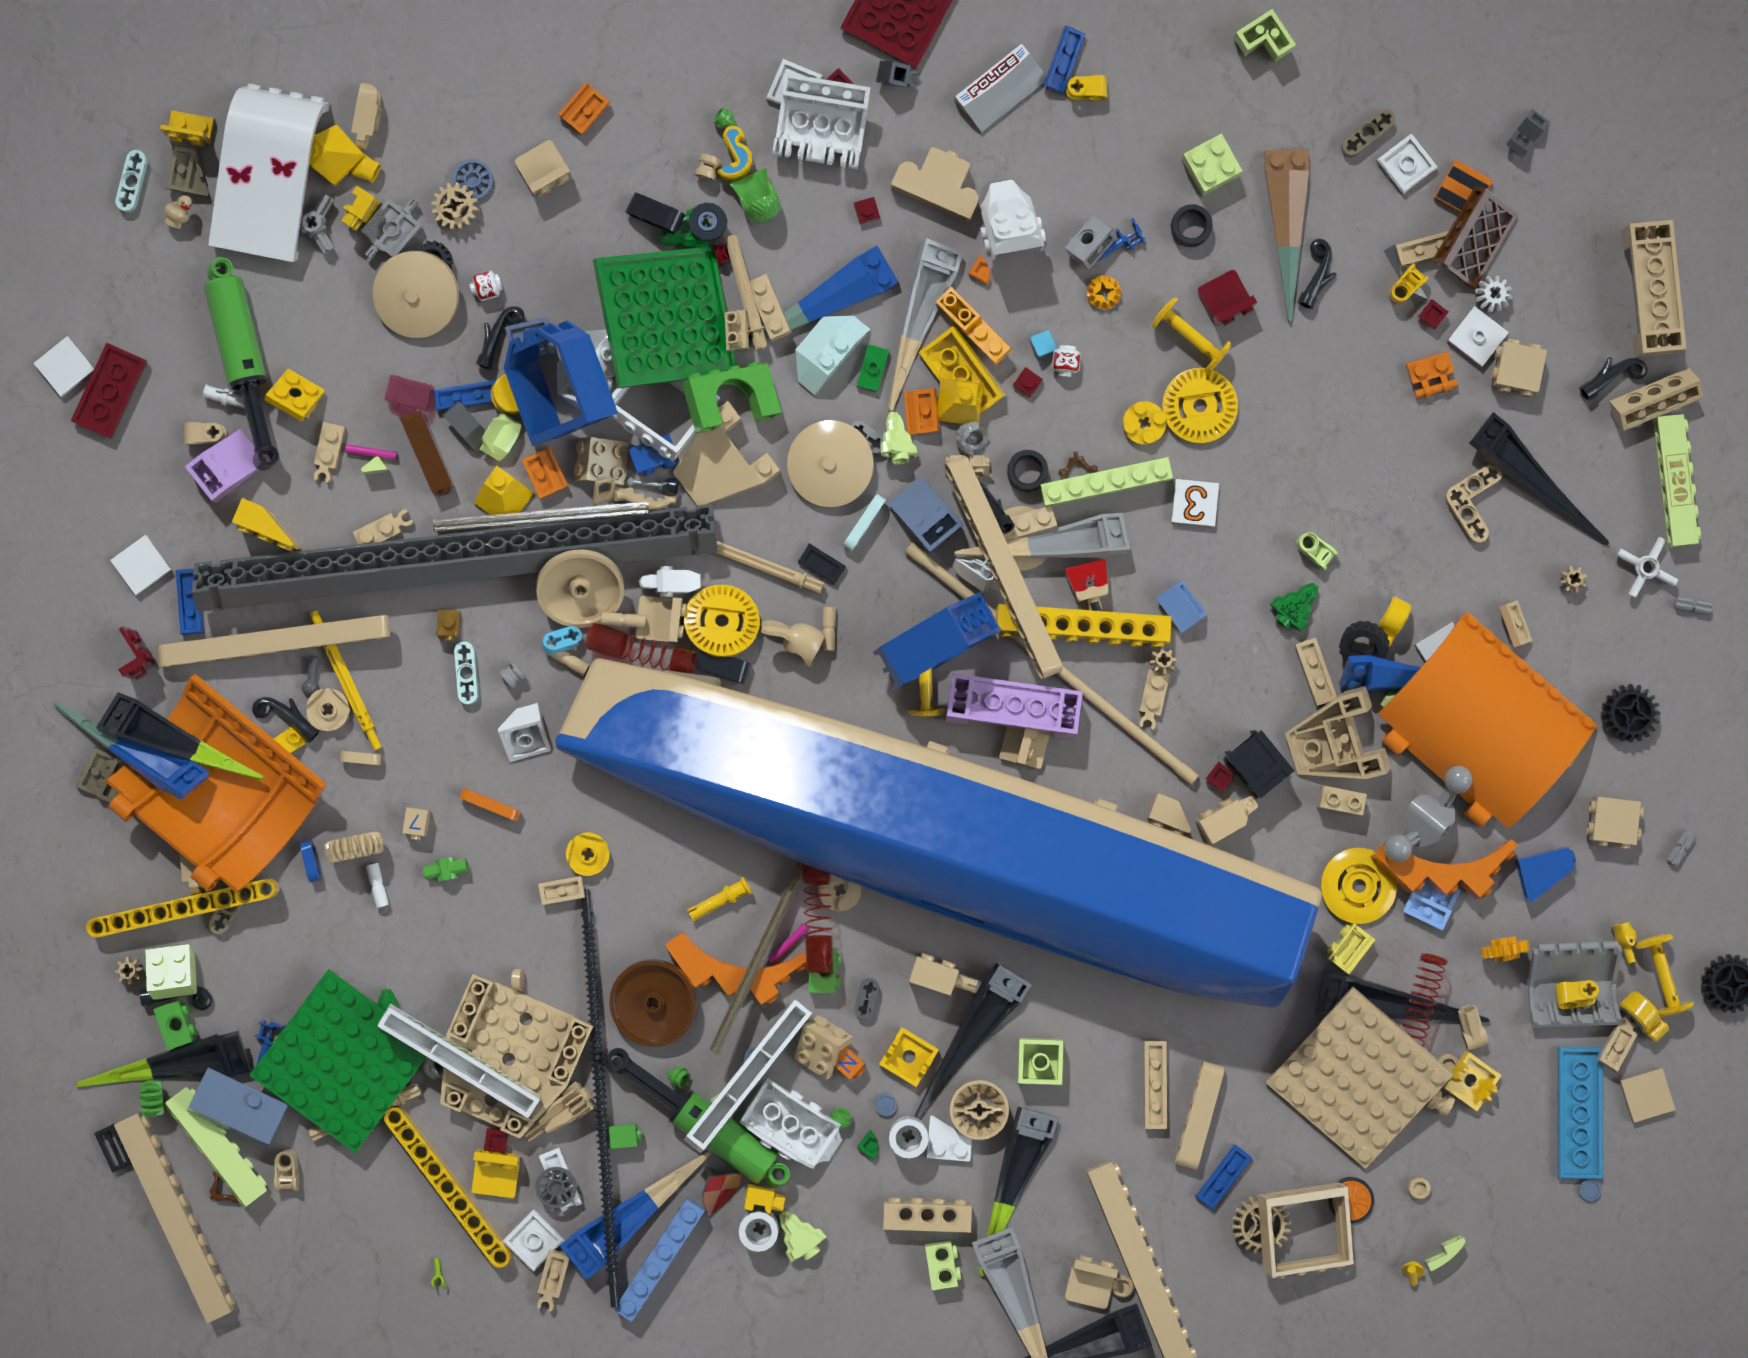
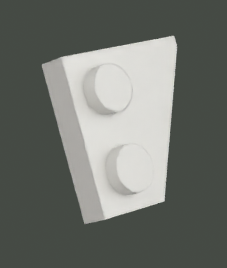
M930 1115L927 1158L970 1161L972 1139L964 1136L937 1117Z

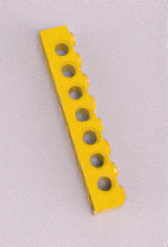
M998 604L996 607V621L1001 628V631L998 632L1000 637L1011 638L1013 634L1020 635L1013 624V619L1006 604ZM1036 607L1041 619L1045 622V627L1051 641H1055L1056 637L1065 638L1066 642H1078V639H1086V642L1091 644L1108 641L1109 645H1121V642H1128L1130 646L1134 647L1151 644L1152 648H1164V645L1170 643L1171 616ZM1056 621H1064L1067 625L1066 630H1059L1056 626ZM1079 622H1085L1088 625L1087 632H1082L1078 629ZM1101 623L1107 624L1110 629L1109 633H1102L1099 625ZM1122 625H1128L1130 627V635H1125L1122 633ZM1144 626L1152 629V636L1143 634L1142 629Z

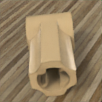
M1475 1005L1461 1007L1458 1010V1015L1463 1029L1461 1035L1467 1051L1488 1045V1036L1481 1024L1477 1007Z

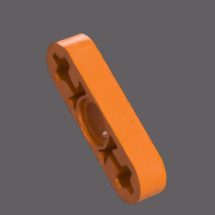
M464 787L459 795V798L514 821L518 820L521 811Z

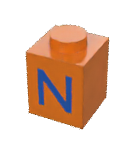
M847 1046L839 1051L835 1067L851 1080L853 1076L857 1079L865 1069L862 1066L865 1062Z

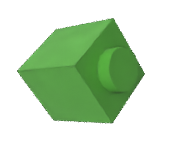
M637 1123L609 1126L611 1149L637 1147L638 1141H642L641 1128H637Z

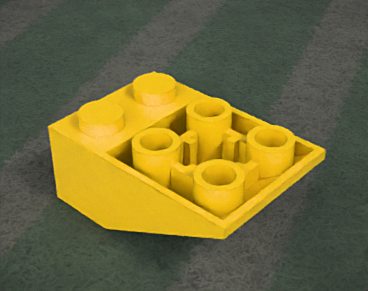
M244 498L241 499L232 520L233 523L237 524L236 529L250 535L256 532L258 533L257 538L271 544L274 540L278 541L277 546L292 552L294 548L300 551L301 547L270 510Z

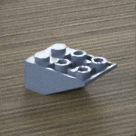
M922 477L888 503L929 554L963 527V523Z

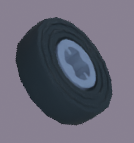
M705 202L693 208L689 215L688 224L690 231L697 239L711 242L724 234L727 228V218L720 206ZM705 217L713 218L714 221L711 222V227H707V225L704 227L702 225Z

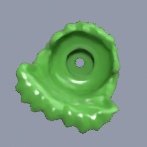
M767 168L748 174L746 177L739 178L730 183V186L739 196L745 216L750 221L764 224L775 219L779 214L781 208L780 199L768 179Z

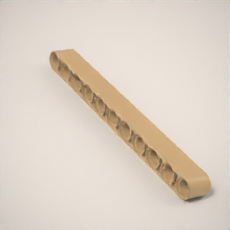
M963 456L945 463L944 467L948 479L1037 674L1041 679L1061 672L1063 670L1061 660L969 459Z
M388 615L163 644L156 647L159 668L383 639L391 637Z

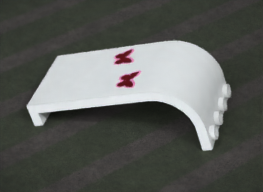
M248 83L247 86L241 87L236 91L226 119L208 246L294 262L298 260L299 256L297 244L313 138L318 121L323 113L329 111L330 103L324 102V98L318 96H311V99L303 98L302 93L290 92V95L281 93V89L269 88L267 91L260 89V85Z

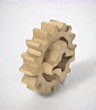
M456 182L455 187L450 183H447V189L440 187L441 194L434 193L437 201L431 202L432 205L436 206V209L432 210L433 214H438L436 221L440 222L443 220L442 226L445 228L450 224L451 230H454L456 225L462 230L464 223L470 226L469 219L477 218L473 212L479 211V208L474 206V204L479 202L478 199L472 198L475 193L473 191L467 193L468 186L464 185L461 189L458 182ZM456 192L464 194L467 198L459 199ZM447 196V200L442 204L443 199ZM453 202L460 204V206H457V211L451 208L454 206ZM468 209L467 214L463 217V213ZM444 214H452L454 220L447 219Z

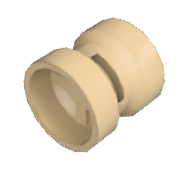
M700 154V165L696 168L694 175L704 180L715 181L717 176L716 169L720 166L721 160L712 155Z
M1439 1090L1425 1107L1431 1110L1436 1108L1438 1114L1446 1117L1453 1107L1455 1098L1450 1095H1442V1091Z

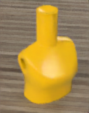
M365 155L351 170V175L372 184L377 178L382 164Z
M1630 921L1611 926L1615 941H1618V945H1621L1627 963L1635 962L1636 959L1632 947L1636 943L1637 933L1632 928Z

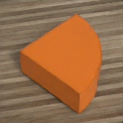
M979 255L969 275L988 285L990 269L986 260Z

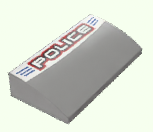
M1021 43L958 93L954 101L980 133H982L1043 85L1046 75Z

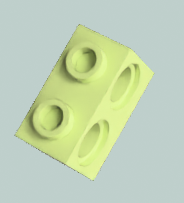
M951 1240L925 1244L932 1290L957 1287V1281L961 1280L960 1268L955 1267L954 1259L958 1258L956 1245L952 1246ZM938 1249H946L948 1256L945 1259H938L935 1255ZM944 1270L949 1271L951 1278L948 1281H942L939 1278L940 1272Z

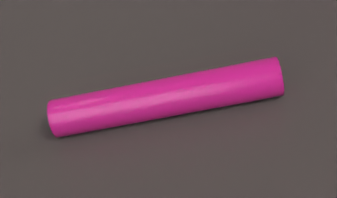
M346 444L345 453L370 457L377 456L390 460L397 459V452Z
M803 923L767 959L774 965L810 928Z

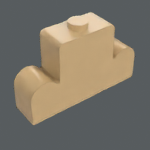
M931 147L921 170H918L917 165L913 162H903L898 167L891 183V189L970 223L978 203V194L974 189L969 187L961 189L969 172L970 163L958 158L959 155L950 150L944 152Z

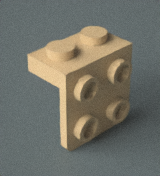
M551 140L543 142L515 159L516 166L535 198L546 195L551 191V188L556 185L565 184L572 177L568 166Z
M596 437L579 438V442L576 445L575 481L597 482L614 477L615 485H624L627 471L628 443Z
M641 596L639 599L638 615H646L645 628H636V637L643 640L679 643V638H683L684 633L681 617H685L686 604H683V599Z
M818 1015L803 1025L794 1058L819 1076L829 1079L832 1076L839 1051L851 1044L853 1036L842 1028L830 1023L826 1018Z
M1086 1255L1074 1256L1065 1292L1066 1300L1101 1309L1107 1308L1114 1278H1117L1118 1274L1117 1266H1114L1113 1262L1102 1260L1101 1263L1093 1261L1092 1257Z

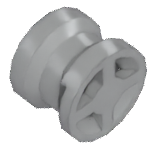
M513 661L509 663V667L499 671L512 688L516 686L519 680L526 678Z

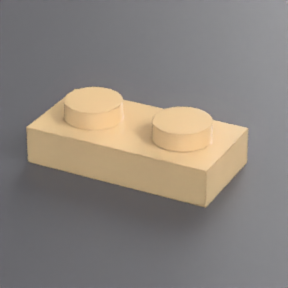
M1518 600L1500 606L1501 617L1505 621L1513 646L1517 647L1531 642L1532 638Z
M582 876L538 884L542 905L585 897Z

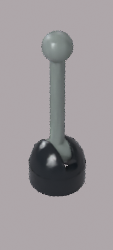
M632 477L626 479V484L628 486L636 484L660 487L665 494L676 496L679 481L676 478H667L663 483L634 480Z

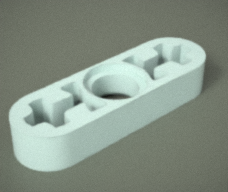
M132 150L128 153L115 200L117 207L126 213L134 211L137 207L148 164L146 155L140 150ZM138 155L139 158L142 160V162L137 163L136 170L140 171L139 174L135 171H129V168L134 170L135 163L132 161V159L137 158ZM132 175L136 176L137 184L134 187H128L126 179ZM124 189L134 192V195L129 193L128 199L131 201V204H127L126 207L121 203L122 200H126L128 193L123 192Z
M878 494L874 497L844 542L843 547L851 552L854 550L886 502V499Z
M463 641L458 643L454 649L457 692L459 700L464 704L470 705L475 703L479 696L474 646L469 642ZM464 645H466L467 649H470V653H467V661L472 659V664L463 663L459 665L460 660L464 661V656L459 654V650H462ZM470 667L473 674L471 678L463 679L460 672L462 668ZM473 681L474 685H469V690L474 692V696H471L470 700L467 701V698L462 696L463 693H466V686L461 687V682L470 683Z

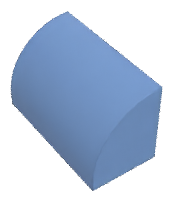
M1182 580L1156 598L1166 613L1171 616V620L1181 633L1207 615Z

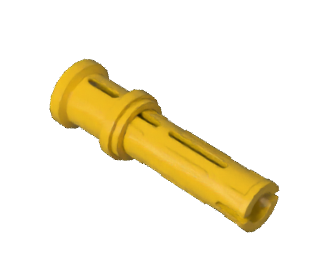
M741 877L740 881L731 886H724L723 891L687 909L692 920L696 921L729 902L735 903L736 899L747 893L749 895L753 892L745 877Z

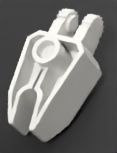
M984 557L955 558L953 567L963 579L982 592L989 591L990 588L1000 592Z
M660 566V570H657L655 575L642 576L638 582L642 589H656V594H660V597H673V594L689 593L701 588L700 574L690 570H673L672 566Z

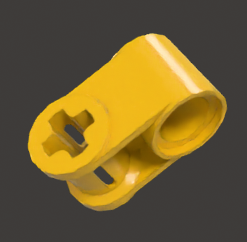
M1105 75L1073 77L1069 80L1065 93L1071 100L1107 99V78ZM1074 84L1077 85V88H1080L1078 92H1075V89L1072 88Z
M1414 263L1389 290V299L1394 304L1405 302L1429 278L1421 274L1415 268L1416 265ZM1396 288L1403 289L1405 293L1404 298H1399L1395 295Z
M1591 980L1556 984L1555 992L1558 1008L1571 1009L1574 1007L1592 1006L1599 994L1598 985Z

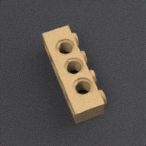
M1690 368L1682 370L1610 400L1612 416L1624 431L1704 398L1701 380Z
M889 1197L888 1201H884L883 1230L971 1233L972 1205L967 1203V1200L955 1199L954 1203H945V1199H932V1202H923V1198H910V1201H902L900 1197ZM903 1208L910 1209L912 1212L911 1217L908 1219L901 1218L899 1215L900 1210ZM924 1209H931L934 1215L931 1219L925 1220L922 1218L921 1213ZM949 1209L953 1210L956 1214L955 1218L950 1221L943 1218V1213Z

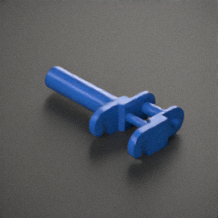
M1134 218L1131 219V222L1136 229L1135 232L1126 237L1116 228L1115 231L1120 238L1109 246L1097 262L1122 247L1125 243L1128 244L1127 249L1134 251L1133 247L1141 242L1145 244L1144 239L1146 238L1141 236L1142 230ZM1137 234L1139 238L1130 243L1128 239Z
M266 1020L259 1022L261 1025L260 1031L255 1037L259 1041L263 1039L264 1043L262 1044L257 1064L274 1042L271 1039L273 1028L284 1029V1025L275 1022L268 1024ZM265 1027H270L268 1037L263 1036Z

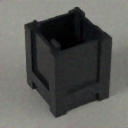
M1254 729L1249 731L1252 735L1232 752L1230 750L1225 751L1224 753L1227 756L1223 759L1257 799L1258 797L1262 798L1295 770L1262 730L1258 732Z

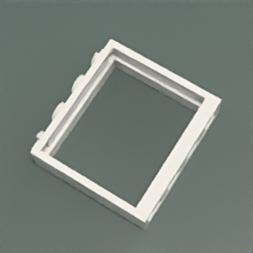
M685 381L669 382L684 393L682 384ZM630 387L617 388L613 392L612 398L618 414L608 418L618 422L628 433L635 434L645 445L652 446L662 457L674 461L695 435L694 425L689 428L678 444L674 446L616 405ZM716 395V401L718 404L720 397Z

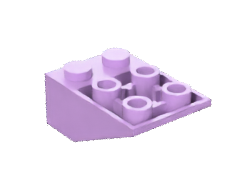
M241 429L207 449L185 466L211 501L215 503L219 502L259 470L253 464L254 445Z

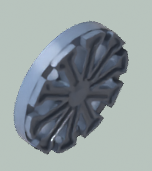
M475 159L466 160L460 163L453 173V186L455 187L457 181H464L460 184L461 189L464 185L468 186L467 193L472 189L475 193L472 198L479 200L485 197L493 187L492 172L482 161ZM474 164H477L478 166H477L476 170L474 171L473 165H474ZM465 165L469 167L468 172L464 169ZM482 168L486 169L484 172L480 173ZM462 172L464 176H458L457 174ZM487 175H488L489 178H490L489 180L482 179V178H484V177L487 176ZM481 184H487V189H485ZM477 187L482 191V194L478 195ZM457 192L461 197L467 198L464 194Z

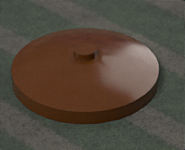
M646 959L630 965L617 977L611 989L609 1005L613 1021L623 1035L637 1044L657 1047L676 1041L689 1029L697 1010V996L691 980L679 967L664 960Z

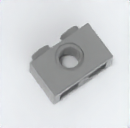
M1092 216L1083 223L1081 230L1069 239L1065 249L1072 259L1089 270L1116 240V236L1110 227L1095 216ZM1093 239L1091 243L1085 244L1088 240Z

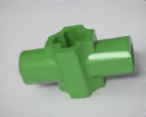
M454 857L435 860V864L423 866L424 877L426 880L438 878V882L458 878L457 874L469 872L467 858L455 860Z

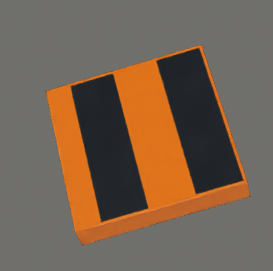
M1455 160L1434 199L1460 213L1474 187L1489 189L1493 180Z

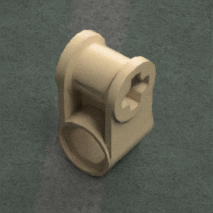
M214 422L184 423V445L217 444L227 438V429L221 424ZM219 430V434L212 436V432Z
M284 1149L275 1157L274 1189L275 1192H279L281 1189L298 1191V1156L294 1150ZM282 1155H288L291 1158L290 1165L283 1164L281 1160Z

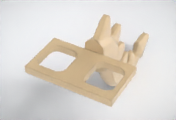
M612 477L594 483L592 509L594 506L596 509L599 502L608 500V507L610 505L612 507L613 499L615 502L625 501L629 504L632 503V505L634 503L636 505L637 502L638 505L639 502L641 505L642 502L643 504L648 502V509H660L670 503H676L677 495L664 496L665 499L657 498V501H654L652 497L644 499L645 494H635L632 487L623 489L619 485H615V478ZM610 482L609 490L599 493V486Z

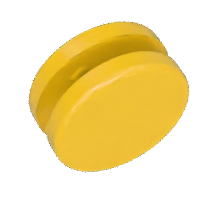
M504 374L495 381L491 388V401L498 411L507 415H515L520 412L507 376Z

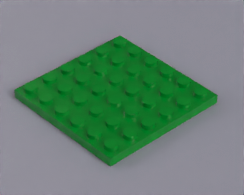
M714 246L602 257L593 260L618 389L685 381L689 375L700 373L702 376L708 375V372L720 369L723 372L727 371L730 367L737 366L735 352H728L726 350L724 313L726 312Z
M328 969L249 1076L356 1153L427 1056L378 1027V1022L386 1010L331 969Z

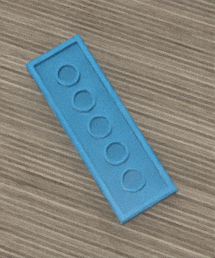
M1557 1047L1559 1179H1603V1064L1597 1061L1603 1049L1602 1047Z

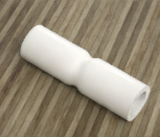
M379 864L367 865L366 870L370 885L372 886L376 908L389 905Z

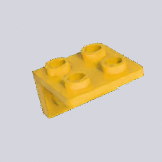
M171 111L169 125H160V130L172 142L182 143L185 140L191 141V144L194 146L204 147V144L211 145L215 119Z
M477 1149L474 1152L473 1159L476 1161L472 1193L514 1198L521 1154H504Z

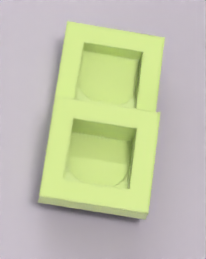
M1459 1235L1441 1243L1444 1252L1424 1260L1427 1269L1433 1271L1452 1259L1465 1244L1464 1237Z

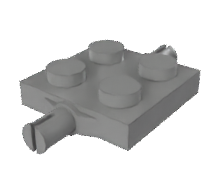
M411 197L404 207L396 205L389 198L384 202L361 230L373 244L365 253L367 257L372 260L379 250L394 257L404 250L423 227L411 215V211L419 204Z

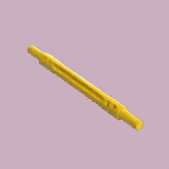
M317 610L310 613L314 624L323 623ZM323 646L362 731L366 732L374 751L382 748L373 729L375 726L337 646Z

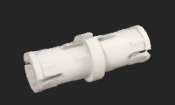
M207 384L205 385L203 398L221 402V405L224 406L228 404L245 409L241 394L231 392L227 388L219 389Z

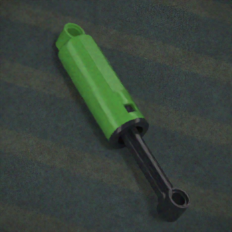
M219 257L208 267L207 276L210 281L204 285V290L229 390L241 391L254 444L253 464L257 469L266 471L275 465L279 459L278 450L271 444L257 387L266 383L267 378L243 280L239 276H231L233 265L229 259ZM216 267L222 268L224 274H219L216 271ZM262 454H267L270 462L264 461Z
M622 1048L612 1049L605 1060V1065L610 1072L622 1074L671 1109L674 1113L669 1122L686 1134L690 1132L711 1105V1103L693 1090H690L685 1098L633 1062L628 1053ZM612 1057H621L623 1064L615 1065L612 1062ZM732 1118L726 1121L706 1147V1149L756 1184L764 1177L769 1186L778 1188L785 1184L790 1177L788 1167L785 1164L775 1162L779 1155L778 1151L772 1147L769 1149L761 1144L760 1138ZM774 1170L780 1171L783 1175L782 1180H775L772 1172Z

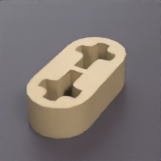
M340 751L339 762L381 765L382 755Z

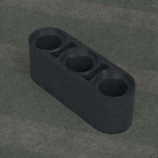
M637 192L634 193L625 211L628 215L674 235H676L685 217V214Z
M691 644L685 665L745 684L751 663L731 656H711Z

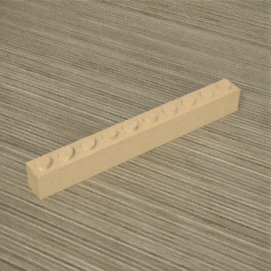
M139 1112L114 1124V1127L206 1322L209 1323L232 1312L235 1309L233 1306L235 1305V1300L232 1294L227 1293L225 1289L226 1281L224 1276L217 1272L215 1267L217 1265L216 1259L212 1253L209 1254L206 1248L207 1240L202 1233H199L196 1227L198 1225L197 1219L193 1213L190 1214L187 1208L189 1203L186 1196L181 1194L177 1187L179 1186V1181L176 1175L171 1174L169 1170V1159L165 1154L162 1155L159 1148L161 1146L160 1140L156 1134L153 1135L150 1129L152 1125L149 1117H144L142 1112Z
M1111 1160L1086 1170L1164 1358H1198L1194 1348H1189L1186 1342L1189 1339V1335L1185 1326L1180 1327L1178 1319L1181 1316L1177 1307L1171 1306L1169 1299L1173 1297L1168 1285L1164 1287L1161 1282V1278H1164L1159 1265H1154L1152 1258L1156 1257L1151 1245L1147 1246L1144 1241L1147 1234L1143 1225L1138 1226L1135 1219L1139 1216L1134 1204L1129 1205L1127 1197L1130 1196L1126 1184L1121 1185L1118 1177L1122 1176L1118 1165H1113Z

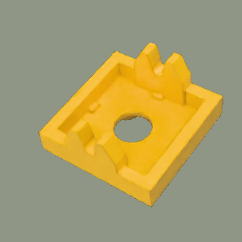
M288 368L268 391L264 400L302 422L304 418L308 419L310 414L314 412L318 401L324 395L325 389ZM298 389L302 395L296 398L292 397L289 394V390Z
M901 1027L879 1065L917 1087L939 1049ZM906 1050H911L915 1053V1060L911 1063H906L902 1058Z
M1465 1051L1452 1070L1453 1076L1446 1082L1443 1088L1472 1109L1478 1111L1483 1102L1492 1100L1491 1093H1497L1496 1083L1502 1075L1470 1052ZM1469 1074H1473L1476 1077V1082L1472 1086L1465 1084V1077Z

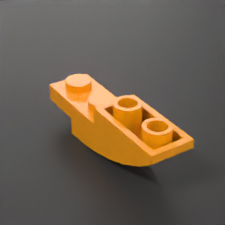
M952 287L935 301L963 334L995 365L1012 351Z

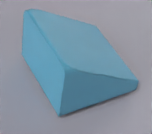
M1049 330L1029 338L1038 359L1057 349Z

